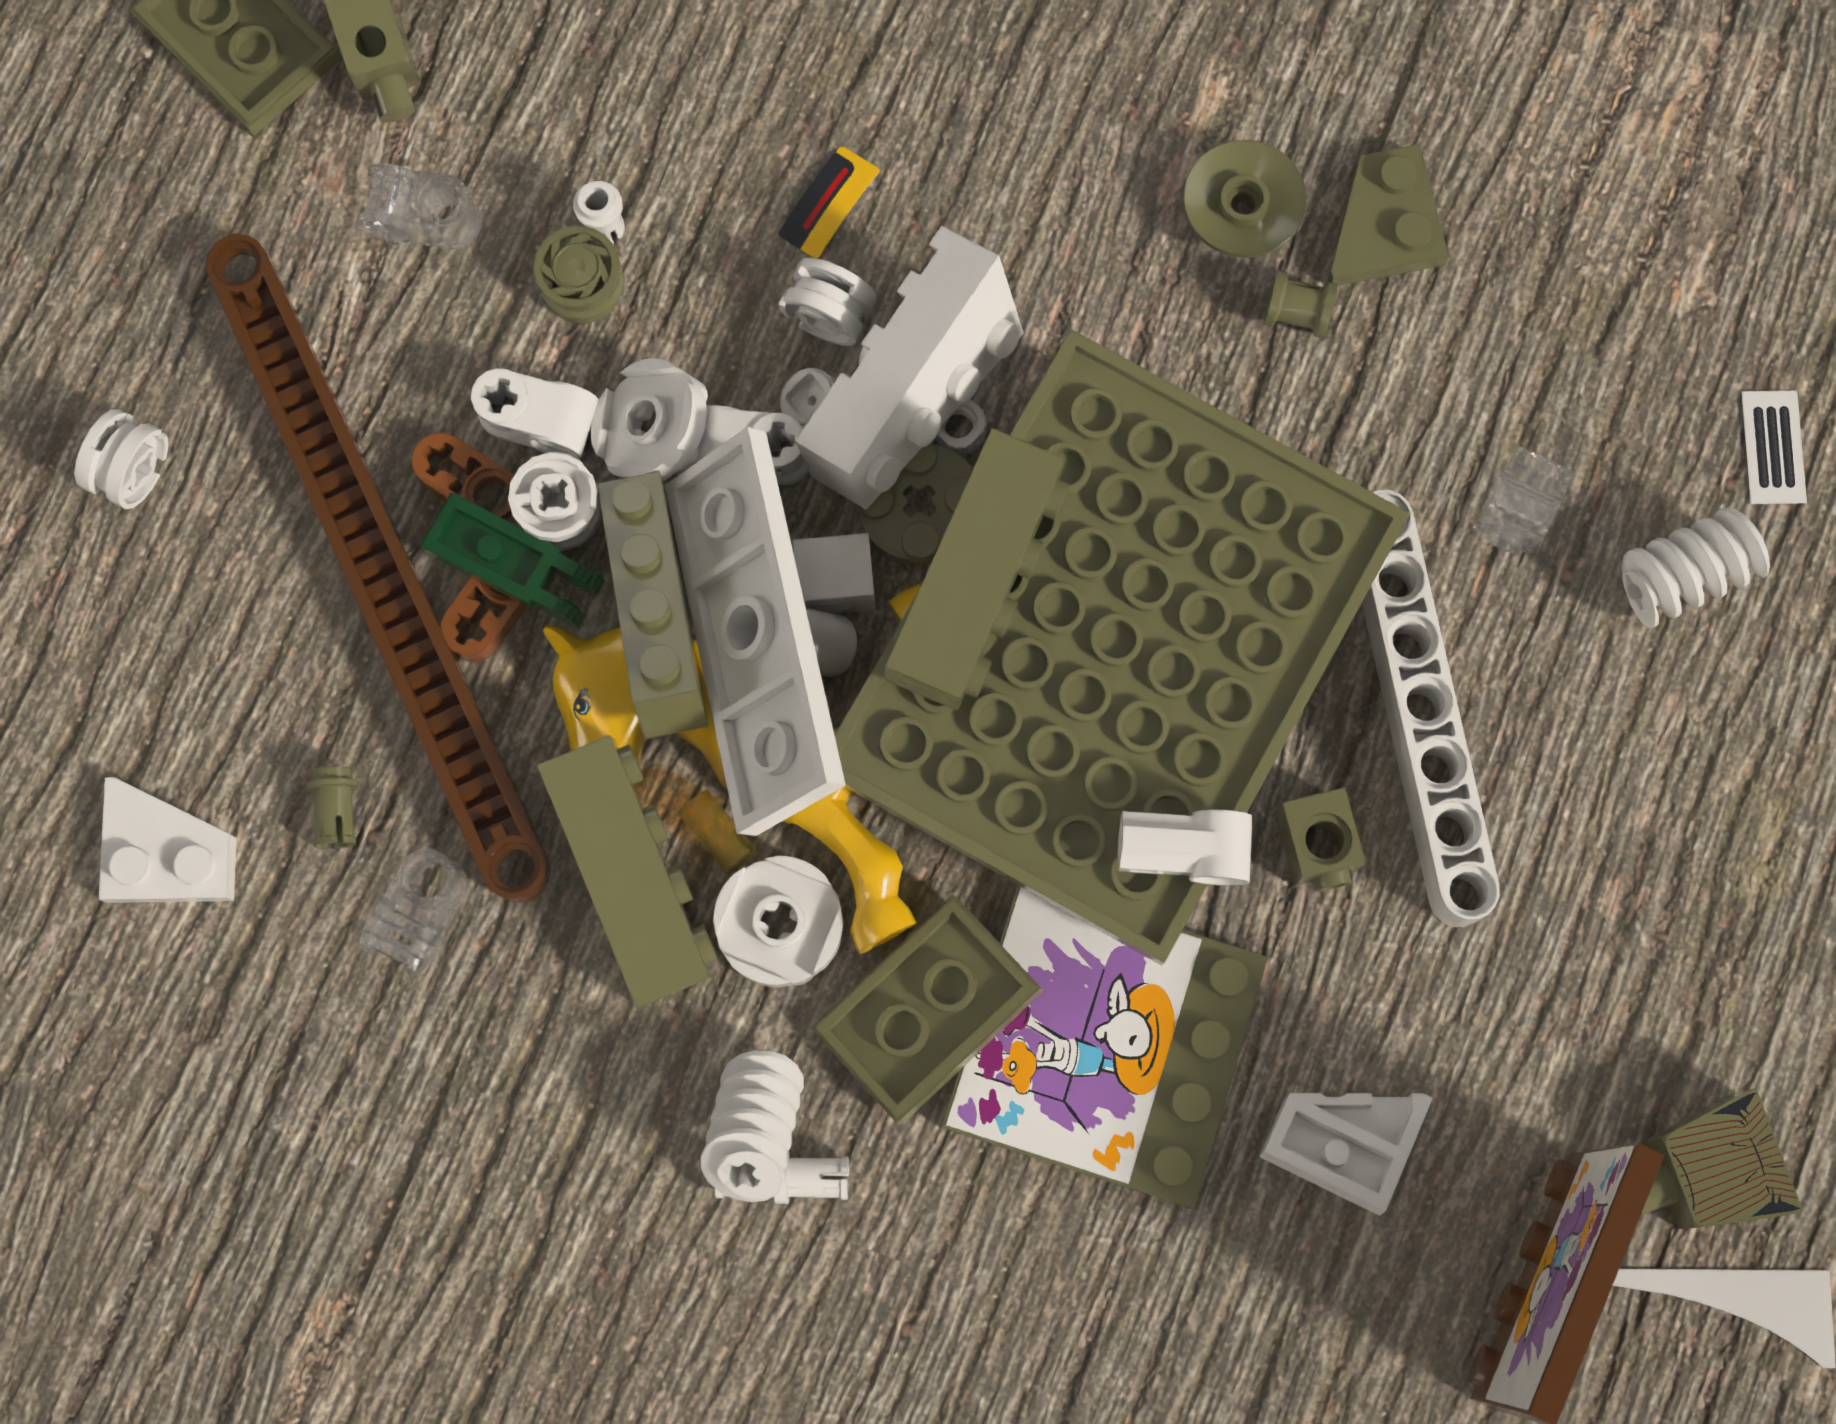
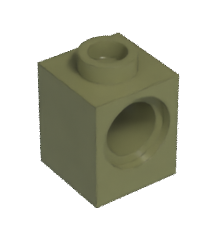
M1345 787L1282 802L1274 814L1294 887L1312 883L1314 892H1323L1352 883L1350 873L1360 869L1366 863ZM1311 829H1323L1329 832L1334 837L1337 845L1335 857L1322 859L1314 856L1306 846V832Z

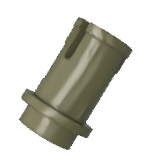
M329 766L312 770V781L306 783V791L312 793L315 828V839L313 842L314 847L317 849H327L330 843H332L333 849L349 848L356 845L353 825L352 791L358 789V781L351 779V769L348 767Z

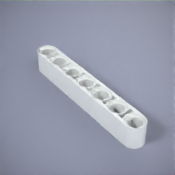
M1377 490L1372 493L1411 514L1362 602V607L1429 904L1434 915L1442 923L1451 927H1466L1487 916L1496 907L1500 897L1498 877L1414 514L1409 502L1401 494L1391 490ZM1393 574L1400 577L1408 588V595L1404 597L1387 595L1379 584V576ZM1407 634L1414 637L1420 644L1422 656L1417 659H1408L1401 656L1395 650L1393 636ZM1420 694L1427 697L1434 705L1435 719L1422 721L1415 718L1407 707V696ZM1434 755L1441 758L1449 769L1448 782L1435 783L1430 781L1421 769L1422 757ZM1449 817L1461 826L1464 834L1461 846H1449L1438 838L1435 831L1437 818ZM1452 880H1465L1475 888L1478 894V903L1475 910H1464L1452 901L1450 896Z

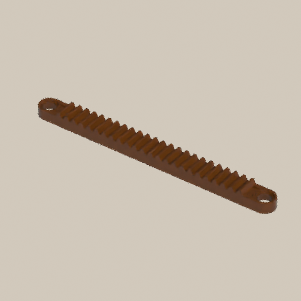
M233 234L225 236L214 243L208 252L206 260L208 277L479 871L491 891L507 902L523 903L533 900L543 892L549 882L551 868L548 856L531 822L526 806L518 794L517 787L508 772L507 765L497 748L495 739L489 731L487 722L477 705L476 698L466 681L464 672L457 662L456 655L452 652L444 637L436 612L426 595V590L416 573L415 566L396 530V525L386 508L384 499L377 489L376 482L366 465V460L347 424L346 417L336 400L335 393L328 383L327 376L317 359V354L298 318V313L285 290L273 261L261 244L249 235ZM239 255H250L255 258L256 269L250 278L242 282H231L226 279L225 268L232 258ZM517 851L530 855L534 864V871L530 880L517 887L504 884L499 875L500 863L504 857Z

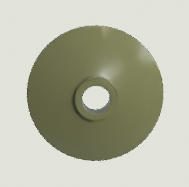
M1253 140L1229 141L1215 146L1203 154L1191 168L1183 193V206L1187 221L1200 240L1222 254L1240 258L1263 256L1285 245L1301 225L1307 202L1306 188L1302 175L1290 158L1273 146ZM1243 200L1252 206L1253 211L1250 214H1240L1232 209L1231 204L1235 201Z

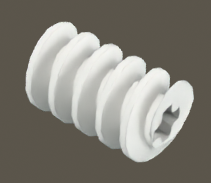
M1724 508L1719 510L1713 516V519L1701 518L1691 525V529L1679 528L1674 530L1669 535L1668 540L1656 538L1646 545L1645 550L1641 548L1629 550L1623 557L1622 578L1628 600L1636 616L1645 627L1652 629L1659 624L1657 606L1669 618L1675 619L1682 614L1679 596H1682L1690 607L1697 609L1704 604L1702 586L1713 597L1717 599L1722 598L1727 594L1725 576L1735 587L1742 589L1750 583L1748 566H1750L1755 574L1764 579L1769 573L1770 563L1766 545L1755 525L1738 510Z
M753 1050L737 1055L724 1068L720 1078L721 1086L716 1094V1105L711 1114V1125L706 1134V1145L701 1153V1170L708 1183L726 1196L747 1202L766 1201L776 1196L783 1185V1171L788 1163L787 1152L791 1147L792 1131L796 1126V1112L801 1103L800 1093L804 1089V1076L798 1065L791 1059L772 1051Z

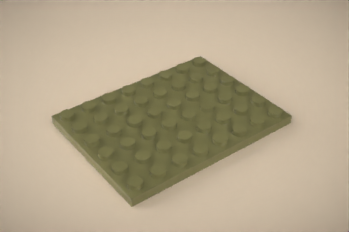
M1071 329L1010 433L1015 438L1065 458L1060 480L1069 483L1070 486L1056 519L1052 520L1043 516L1034 538L1044 542V545L1030 578L1027 579L1017 575L1008 597L1018 601V605L1004 637L1001 638L991 634L981 656L992 661V664L977 698L965 694L957 711L885 680L886 663L915 601L914 598L838 728L835 740L845 779V788L1162 966L1208 884L1190 881L1189 876L1118 871L1117 851L1121 813L1127 811L1192 816L1193 812L1200 810L1248 812L1411 513Z

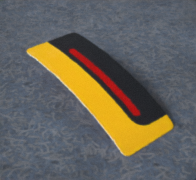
M839 147L799 200L779 231V236L811 257L819 258L852 207L879 174V168L849 149Z

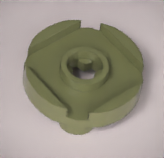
M931 442L926 447H922L900 471L898 479L889 490L882 492L866 510L857 505L863 533H869L871 546L883 557L897 564L911 566V563H932L973 471L968 462L957 452L941 444ZM925 490L933 495L930 504L935 511L931 515L927 516L919 511L911 517L905 513L908 506L906 498L908 493L912 491L921 493Z

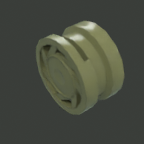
M577 225L558 229L544 239L535 254L533 271L543 300L554 315L567 322L588 324L602 320L614 311V305L619 297L624 294L625 277L616 248L605 234L595 229ZM576 236L572 240L564 241L561 243V240Z

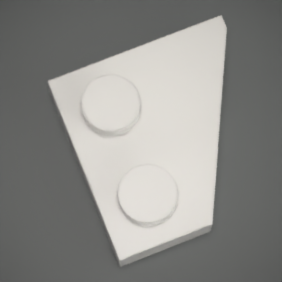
M105 777L99 900L106 903L234 901L237 838L115 777Z
M1289 1093L1282 1103L1259 1157L1380 1216L1387 1210L1433 1098L1424 1093H1412L1408 1097H1372V1093H1346L1341 1097H1326L1321 1093Z

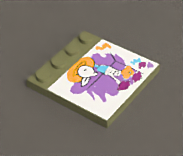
M1018 885L1000 944L1044 991L959 1071L942 1129L1189 1209H1194L1268 957L1182 930L1167 960L1161 966Z

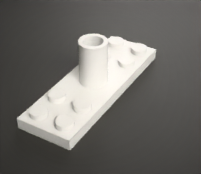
M746 427L664 486L737 834L757 836L846 785L821 676L837 677L849 668L856 653L857 636L853 624L845 616L805 607L767 434L765 431Z

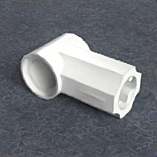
M1200 810L1193 812L1192 816L1123 811L1121 813L1118 834V871L1189 876L1190 881L1211 885L1249 884L1252 815L1230 810Z

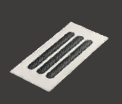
M1797 390L1741 391L1751 504L1807 503Z

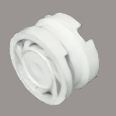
M803 258L799 261L793 274L794 281L796 282L795 286L786 289L779 302L780 311L786 318L790 319L793 313L798 315L801 320L798 327L813 336L843 346L856 344L863 331L861 319L871 314L877 302V294L864 280L843 267L818 258Z
M119 409L109 410L95 422L82 442L75 464L74 475L76 484L94 495L100 491L106 493V498L111 503L123 509L134 508L147 497L160 477V474L154 472L157 458L162 461L167 458L169 446L167 435L162 433L161 429L149 423L138 426L137 420Z
M549 452L532 457L519 467L510 482L508 501L512 515L519 527L526 533L559 547L562 551L581 546L595 534L602 521L598 485L593 474L587 470L582 461L568 454Z

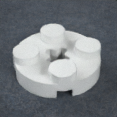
M643 359L629 365L620 372L627 378L618 385L614 392L606 388L597 402L591 423L592 446L596 455L605 460L607 469L620 478L660 471L662 481H665L673 474L680 475L698 462V446L705 430L707 418V389L703 383L690 376L683 369L664 359ZM655 411L656 418L654 424L647 432L642 431L643 421L650 420Z
M789 856L764 858L765 861L755 862L746 869L743 867L734 873L721 889L713 916L719 948L735 971L756 984L777 988L802 985L825 969L839 949L844 931V920L839 896L826 876L810 863ZM781 904L787 905L791 908L790 919L797 923L792 934L783 932L779 939L769 938V926L761 922L762 915L765 911L776 913Z

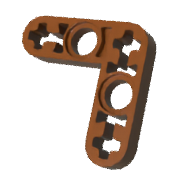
M433 433L424 437L416 445L412 453V467L416 476L430 492L446 501L451 492L456 494L462 489L459 496L476 504V495L483 485L490 482H500L510 489V482L514 477V474L457 437L447 433ZM451 451L450 457L455 466L468 476L464 486L461 485L458 478L445 470H440L433 476L434 469L429 463L430 458L434 455L444 458ZM478 466L479 468L473 472V468ZM509 501L502 509L492 512L519 527L512 515ZM470 577L445 612L441 621V630L450 649L458 658L467 662H479L489 658L499 648L527 606L508 596L496 594L491 587ZM479 594H483L494 607L504 612L497 618L489 609L480 622V627L486 633L484 638L480 642L470 638L462 645L460 643L463 636L457 630L458 625L463 620L470 624L477 621L484 608L475 599Z

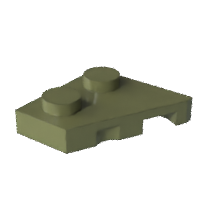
M1420 144L1360 155L1328 282L1341 286L1444 266L1449 255Z

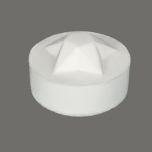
M807 368L798 371L786 382L780 398L782 413L791 415L800 423L803 429L836 379L817 368Z

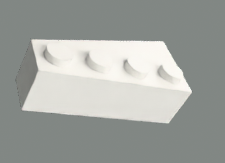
M944 226L939 228L929 243L931 248L937 252L922 274L919 275L911 270L897 290V293L905 299L886 327L882 328L874 324L862 341L861 345L863 348L859 357V366L852 376L845 373L839 375L795 440L811 477L865 510L882 492L889 490L894 485L900 471L922 447H926L935 439L943 423L961 403L973 397L980 382L1001 359L1008 357L1013 352L1019 339L1024 334L999 255Z

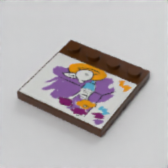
M1637 1142L1571 1153L1567 1162L1562 1159L1556 1162L1544 1190V1195L1551 1198L1543 1221L1542 1223L1536 1220L1532 1222L1520 1247L1519 1257L1525 1259L1526 1263L1517 1285L1509 1282L1502 1291L1496 1305L1494 1319L1500 1321L1501 1324L1491 1347L1484 1344L1478 1351L1471 1366L1468 1381L1475 1384V1388L1470 1399L1493 1410L1542 1424L1558 1423L1665 1156L1664 1154Z

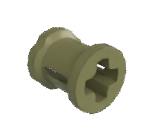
M1277 270L1270 290L1263 324L1273 326L1276 321L1312 329L1315 337L1324 338L1333 312L1338 284L1328 282L1325 287L1288 279L1285 271Z

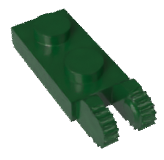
M452 492L419 545L424 553L531 609L537 606L548 615L575 628H579L585 614L572 602L563 598L560 599L544 590L554 572L581 590L593 592L594 594L599 593L605 582L602 577L587 567L564 556L559 547L526 533L515 524Z

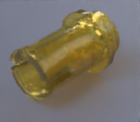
M705 790L689 801L678 812V815L684 821L681 829L685 833L692 831L722 867L721 870L724 874H728L746 861L757 850V847L744 834H737L734 821L721 807L725 802L722 796L714 798L708 790Z

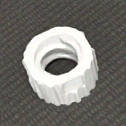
M969 399L961 403L951 416L963 415L967 417L973 424L971 432L962 438L949 436L945 431L948 418L940 427L934 439L935 444L944 445L962 457H966L968 454L972 455L976 449H980L981 443L983 444L985 441L987 418L984 415V409H981Z

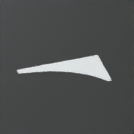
M1619 1269L1613 1286L1668 1294L1723 1310L1777 1334L1806 1353L1822 1368H1836L1830 1270Z

